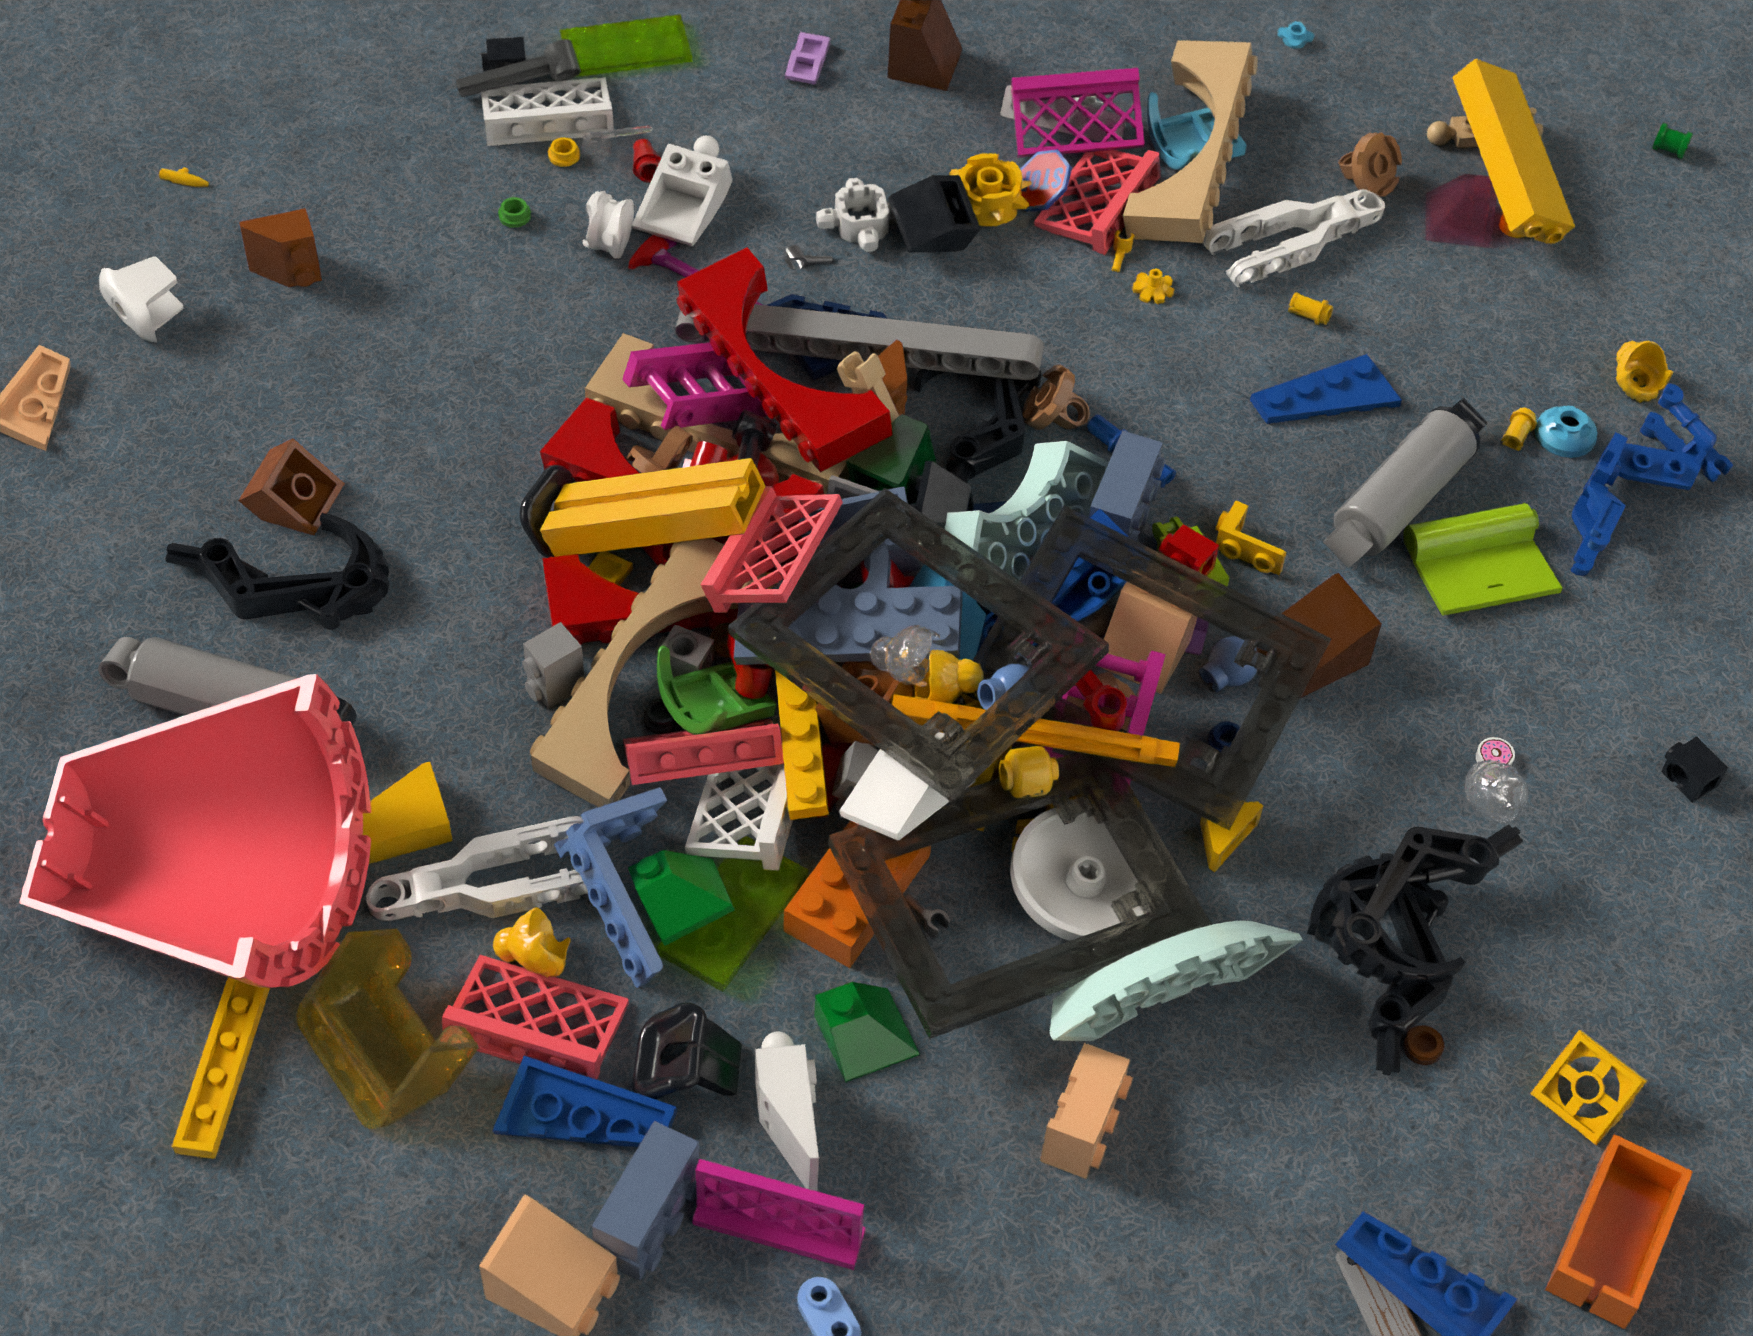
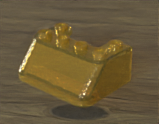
M398 929L348 932L299 1004L297 1010V1023L300 1031L359 1121L368 1129L388 1127L446 1093L479 1049L478 1044L463 1026L447 1027L435 1041L398 985L410 968L412 954L409 945Z

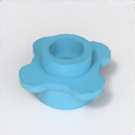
M1298 21L1292 22L1286 28L1281 27L1278 29V36L1283 38L1284 44L1290 48H1302L1307 42L1314 40V34L1308 32L1304 24Z

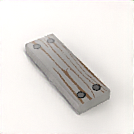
M1343 1251L1337 1252L1335 1258L1372 1336H1421L1408 1307Z

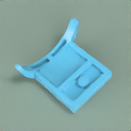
M1151 92L1148 95L1147 122L1151 141L1155 150L1160 153L1161 159L1168 167L1173 170H1182L1200 153L1209 140L1215 118L1209 108H1204L1160 119L1158 96L1155 92ZM1238 134L1237 140L1233 139L1232 158L1245 155L1247 145Z

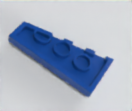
M1365 354L1251 394L1250 401L1266 424L1309 419V416L1340 415V412L1371 411L1373 408L1387 406L1388 408L1400 407L1402 399L1370 357Z
M523 1056L492 1131L494 1134L639 1147L654 1121L666 1127H672L677 1114L676 1106Z
M1365 1212L1359 1215L1335 1244L1442 1336H1490L1518 1300L1505 1291L1500 1295L1484 1286L1485 1280L1471 1272L1464 1275L1446 1264L1447 1258L1434 1251L1425 1253L1412 1245L1411 1238Z

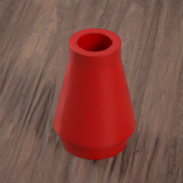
M639 139L633 145V173L641 181L651 183L661 157L652 147L649 140Z

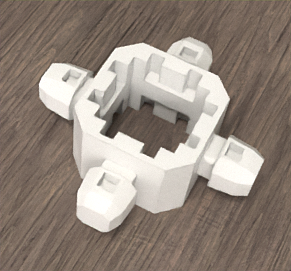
M859 178L848 179L846 186L835 194V209L826 208L816 212V222L819 228L831 229L834 226H838L842 239L850 243L859 242L860 247L866 252L875 251L878 248L879 239H882L888 233L889 220L892 222L896 221L890 203L886 201L883 188L875 184L864 185ZM863 207H868L869 211L874 210L876 214L875 218L867 215L861 216V219L856 220L855 216H849L848 209H852L854 212L863 211Z

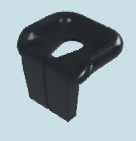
M552 465L546 468L526 494L520 506L519 514L522 528L537 551L547 558L555 556L548 544L543 540L540 529L549 512H551L552 503L557 499L563 485L576 483L571 472L561 465Z
M684 1002L656 1013L644 1024L638 1036L632 1076L633 1092L656 1100L676 1091L698 1085L723 1096H734L737 1094L742 1043L715 1022L708 1019L705 1011L696 1004ZM688 1043L687 1051L663 1066L662 1058L668 1047L674 1044Z

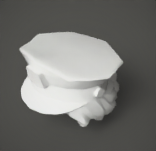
M596 191L591 195L586 204L589 215V227L586 235L587 240L583 239V245L593 250H604L609 252L614 259H619L625 250L632 230L634 219L633 200L626 199L618 202L605 191Z

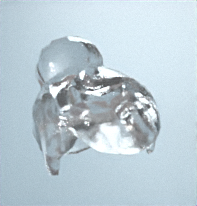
M908 626L894 637L885 636L874 642L870 653L871 661L879 670L888 671L895 681L905 685L924 687L926 682L922 680L929 670L930 648L933 637L940 638V635L924 626Z
M1488 759L1474 763L1466 774L1464 782L1465 803L1467 805L1473 803L1476 810L1494 824H1509L1514 821L1529 798L1530 790L1518 770L1501 761Z

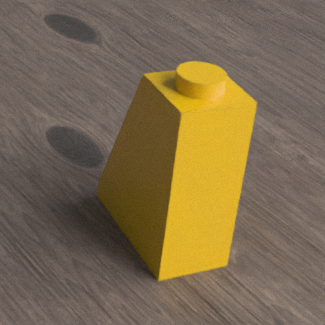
M431 762L421 764L370 801L371 813H363V835L371 838L369 864L453 841L450 822Z

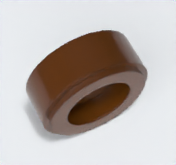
M1425 1025L1411 1028L1403 1041V1050L1406 1056L1419 1065L1436 1063L1442 1056L1445 1046L1441 1034L1434 1028Z

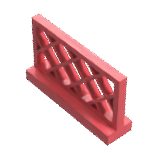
M1117 150L1085 152L1071 171L1067 191L1047 210L1041 211L1034 221V226L1056 235L1093 244V251L1105 255L1114 242L1115 232L1120 230L1121 233L1125 227L1123 214L1129 194L1139 193L1154 187L1161 177L1160 153L1147 150L1145 155L1140 157ZM1094 155H1097L1107 161L1092 165L1090 160ZM1127 165L1135 167L1122 173L1119 170L1120 167ZM1113 170L1114 175L1103 178L1098 176V173ZM1091 175L1093 181L1078 184L1076 181L1081 176ZM1118 183L1121 185L1120 189L1107 192L1105 187ZM1099 189L1101 193L1087 198L1083 194ZM1077 194L1079 200L1066 204L1062 201L1064 196ZM1106 202V208L1092 211L1091 206ZM1085 209L1086 214L1071 218L1069 212ZM1063 214L1065 220L1057 222L1047 220L1049 216ZM1090 222L1093 224L1090 231L1076 228V226Z
M765 486L745 533L729 536L701 583V587L714 613H727L732 603H786L843 504L840 495L776 496L772 486ZM820 508H825V509L822 510L821 512H819V513H817V514H815V515H813V516H811V517L809 516L810 513H812V512H814V511H816V510H818V509H820ZM784 509H794L787 514L784 512ZM804 517V521L787 530V526ZM779 530L782 531L781 534L771 538L774 533ZM812 530V532L808 536L798 540L797 542L795 541V538ZM788 542L791 543V545L787 546L786 548L778 551L775 554H772L773 550L783 546ZM798 554L795 560L781 567L780 564ZM762 556H768L766 559L757 563L758 559ZM775 567L777 569L759 580L757 579V576ZM752 579L753 583H751V584H749L748 586L742 588V586L744 585V583H746V582H748V581H750V580ZM783 580L779 589H766Z
M771 719L757 720L719 732L693 735L685 730L623 739L632 785L784 764L779 724H773Z
M479 955L454 1005H448L442 1016L443 1041L518 1064L521 1063L523 1056H527L597 1080L600 1074V1066L620 1026L629 1004V999L561 978L545 977L541 974L529 972L523 967ZM485 968L499 972L503 981L484 987L480 977ZM527 981L536 983L539 986L541 992L521 998L515 987ZM509 990L514 1001L495 1008L489 996ZM566 992L575 995L578 1003L559 1009L553 997ZM481 999L488 1009L479 1014L464 1010L467 1004ZM546 1001L551 1013L533 1019L527 1007ZM602 1003L616 1007L612 1016L598 1021L591 1011V1008ZM520 1010L526 1022L514 1025L502 1021L501 1017ZM583 1012L589 1024L570 1030L565 1018ZM558 1022L563 1033L551 1036L541 1033L538 1028ZM595 1033L600 1041L597 1049L578 1044L576 1039Z

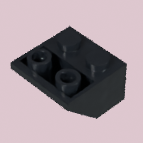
M932 175L891 194L888 198L908 253L956 252L965 250L981 230L960 175Z
M925 461L923 474L916 477L915 494L918 496L917 503H912L910 506L912 523L915 525L916 546L919 547L921 561L950 563L941 548L947 513L974 511L971 485L933 461Z

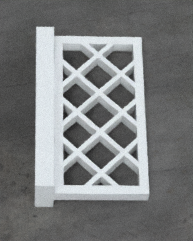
M606 77L509 85L481 93L487 146L549 141L561 137L572 139L614 135L613 111ZM600 87L594 94L584 91L587 88ZM561 90L568 92L562 97L553 94L555 91ZM526 93H534L536 95L530 100L522 97ZM503 96L505 98L500 102H496L488 97ZM576 97L583 100L579 104L572 102ZM545 100L552 103L548 107L541 105ZM513 103L520 105L516 110L509 106Z
M784 764L756 768L758 772L745 779L738 774L742 770L709 774L685 845L686 854L762 860L764 870L779 871L793 820H790L788 812ZM729 777L736 783L723 791H720L716 786ZM767 779L772 784V787L758 794L752 787ZM742 792H745L750 797V799L737 806L729 800ZM720 804H723L728 810L715 818L708 814L709 810ZM759 806L764 811V814L750 821L744 814ZM734 819H737L742 824V826L729 833H726L721 827ZM712 831L720 837L711 843L699 842V838ZM750 833L756 838L754 846L738 845L735 842Z

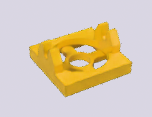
M1579 1030L1530 1094L1591 1142L1598 1145L1610 1129L1623 1117L1625 1111L1632 1106L1636 1099L1635 1097L1648 1081L1585 1032ZM1584 1056L1600 1059V1062L1593 1071L1580 1073L1570 1064L1575 1059ZM1611 1068L1616 1072L1620 1083L1618 1102L1605 1093L1603 1079ZM1561 1076L1571 1082L1573 1097L1566 1106L1562 1103L1558 1092V1080ZM1582 1076H1592L1598 1081L1600 1090L1595 1098L1584 1099L1578 1094L1576 1085ZM1597 1102L1609 1111L1607 1114L1596 1118L1576 1115L1584 1103L1591 1104Z

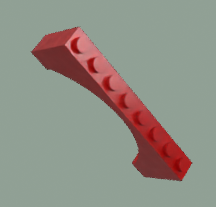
M748 247L677 281L679 297L676 300L681 312L685 316H691L701 336L706 335L710 339L713 350L718 356L723 355L733 375L735 377L740 376L744 380L749 394L753 398L758 397L767 416L770 419L775 418L779 422L788 441L794 440L798 445L802 458L807 463L812 462L820 473L893 435L890 411L872 390L864 394L826 392L808 388L779 376L756 357L747 342L746 331L753 307L759 296L768 291L764 266Z
M587 397L540 450L544 470L552 465L564 466L571 472L576 482L641 474L628 463L616 444V437L620 433L615 408ZM792 474L788 480L772 485L776 496L824 495L822 484ZM784 509V512L787 514L794 509ZM799 520L787 526V530L799 524ZM779 530L774 533L771 538L781 534L782 531ZM729 536L713 537L712 539L725 545ZM802 536L795 538V541L797 542L802 539ZM788 542L783 546L773 550L772 554H775L778 551L786 548L787 546L791 545V543ZM764 555L761 558H759V560L762 561L766 559L768 556ZM786 561L780 564L781 567L786 563Z
M579 554L542 558L552 627L561 622L580 645L593 641L611 643V635L615 626L620 620H627L632 613L631 606L639 593L625 589L599 576L579 561ZM798 554L788 559L784 565L795 560ZM773 567L770 570H768L767 573L773 572L777 569ZM805 568L803 572L805 591H813ZM729 609L727 613H714V611L697 614L673 623L657 633L670 632L674 625L688 630L701 627L721 629L728 624L737 623L738 609Z

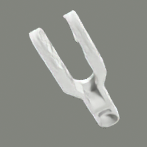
M1363 189L1344 196H1334L1314 204L1284 200L1212 225L1211 230H1206L1203 244L1212 255H1215L1214 252L1221 249L1229 250L1243 245L1242 242L1250 239L1255 241L1293 227H1300L1309 231L1303 235L1282 241L1279 246L1261 252L1258 250L1253 251L1252 255L1236 261L1230 269L1226 270V273L1234 285L1240 287L1239 284L1247 281L1252 283L1268 277L1267 274L1276 271L1281 273L1315 261L1327 242L1342 238L1341 235L1348 232L1356 233L1358 229L1379 221L1383 216L1385 203L1377 194ZM1222 236L1218 242L1214 243L1218 237Z
M573 816L475 837L451 860L420 866L411 871L384 876L376 880L369 888L366 896L369 912L381 921H393L411 916L423 917L422 913L435 910L438 913L463 908L490 918H496L532 910L535 907L541 908L542 904L557 900L558 904L581 899L580 895L588 894V890L580 874L576 870L568 871L567 868L559 870L560 873L531 880H529V877L480 888L465 883L473 871L530 859V855L545 853V855L558 853L554 844L557 841L568 838L566 831L571 825L580 824L584 821L582 817ZM539 840H540V842H538V843L529 844V843H531V842L539 841ZM383 884L388 885L386 887L379 888ZM391 896L398 900L395 904L388 907H375L377 902L384 897Z

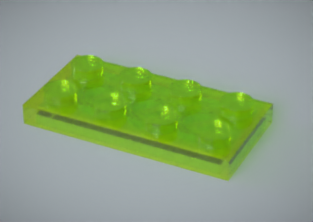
M681 14L560 29V39L572 41L581 69V73L576 77L692 62V53Z
M745 836L739 839L737 844L754 846L756 841ZM785 856L782 857L779 871L764 870L762 860L725 858L717 869L735 911L666 946L661 941L657 946L658 955L724 992L808 878V869Z

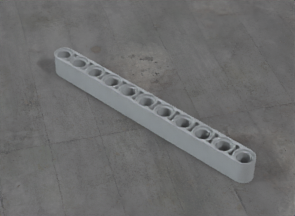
M755 304L746 331V339L752 350L843 360L849 354L856 351L861 355L864 362L872 353L878 356L895 340H899L903 344L906 367L1017 380H1032L1039 375L1044 350L1043 341L1037 336L1030 334ZM680 310L675 327L676 335L681 340L689 343H709L710 339L706 335L701 336L691 316H685Z

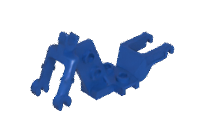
M1667 384L1662 396L1658 400V404L1668 409L1682 423L1681 426L1694 436L1693 440L1686 445L1684 440L1680 439L1665 424L1663 417L1654 412H1650L1647 415L1640 432L1649 438L1656 437L1666 447V450L1626 443L1628 438L1615 432L1572 511V519L1583 539L1573 558L1576 563L1571 568L1572 573L1584 576L1591 571L1598 552L1603 551L1609 544L1611 534L1626 507L1624 503L1608 491L1609 487L1605 486V483L1612 486L1617 476L1628 480L1690 490L1700 469L1703 470L1704 476L1710 482H1715L1721 472L1726 475L1733 467L1732 462L1726 456L1720 455L1713 448L1717 440L1716 434L1699 419L1700 416L1697 413H1693L1682 402L1684 394L1677 385Z

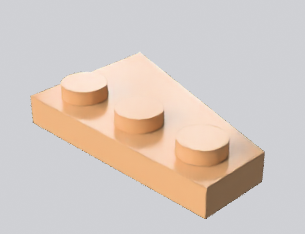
M41 345L35 349L0 394L1 433L46 451L70 371L69 358Z

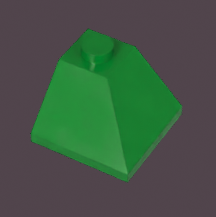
M661 850L628 867L637 893L664 946L735 911L712 858Z
M850 982L815 995L814 1017L845 1083L920 1055L888 988Z

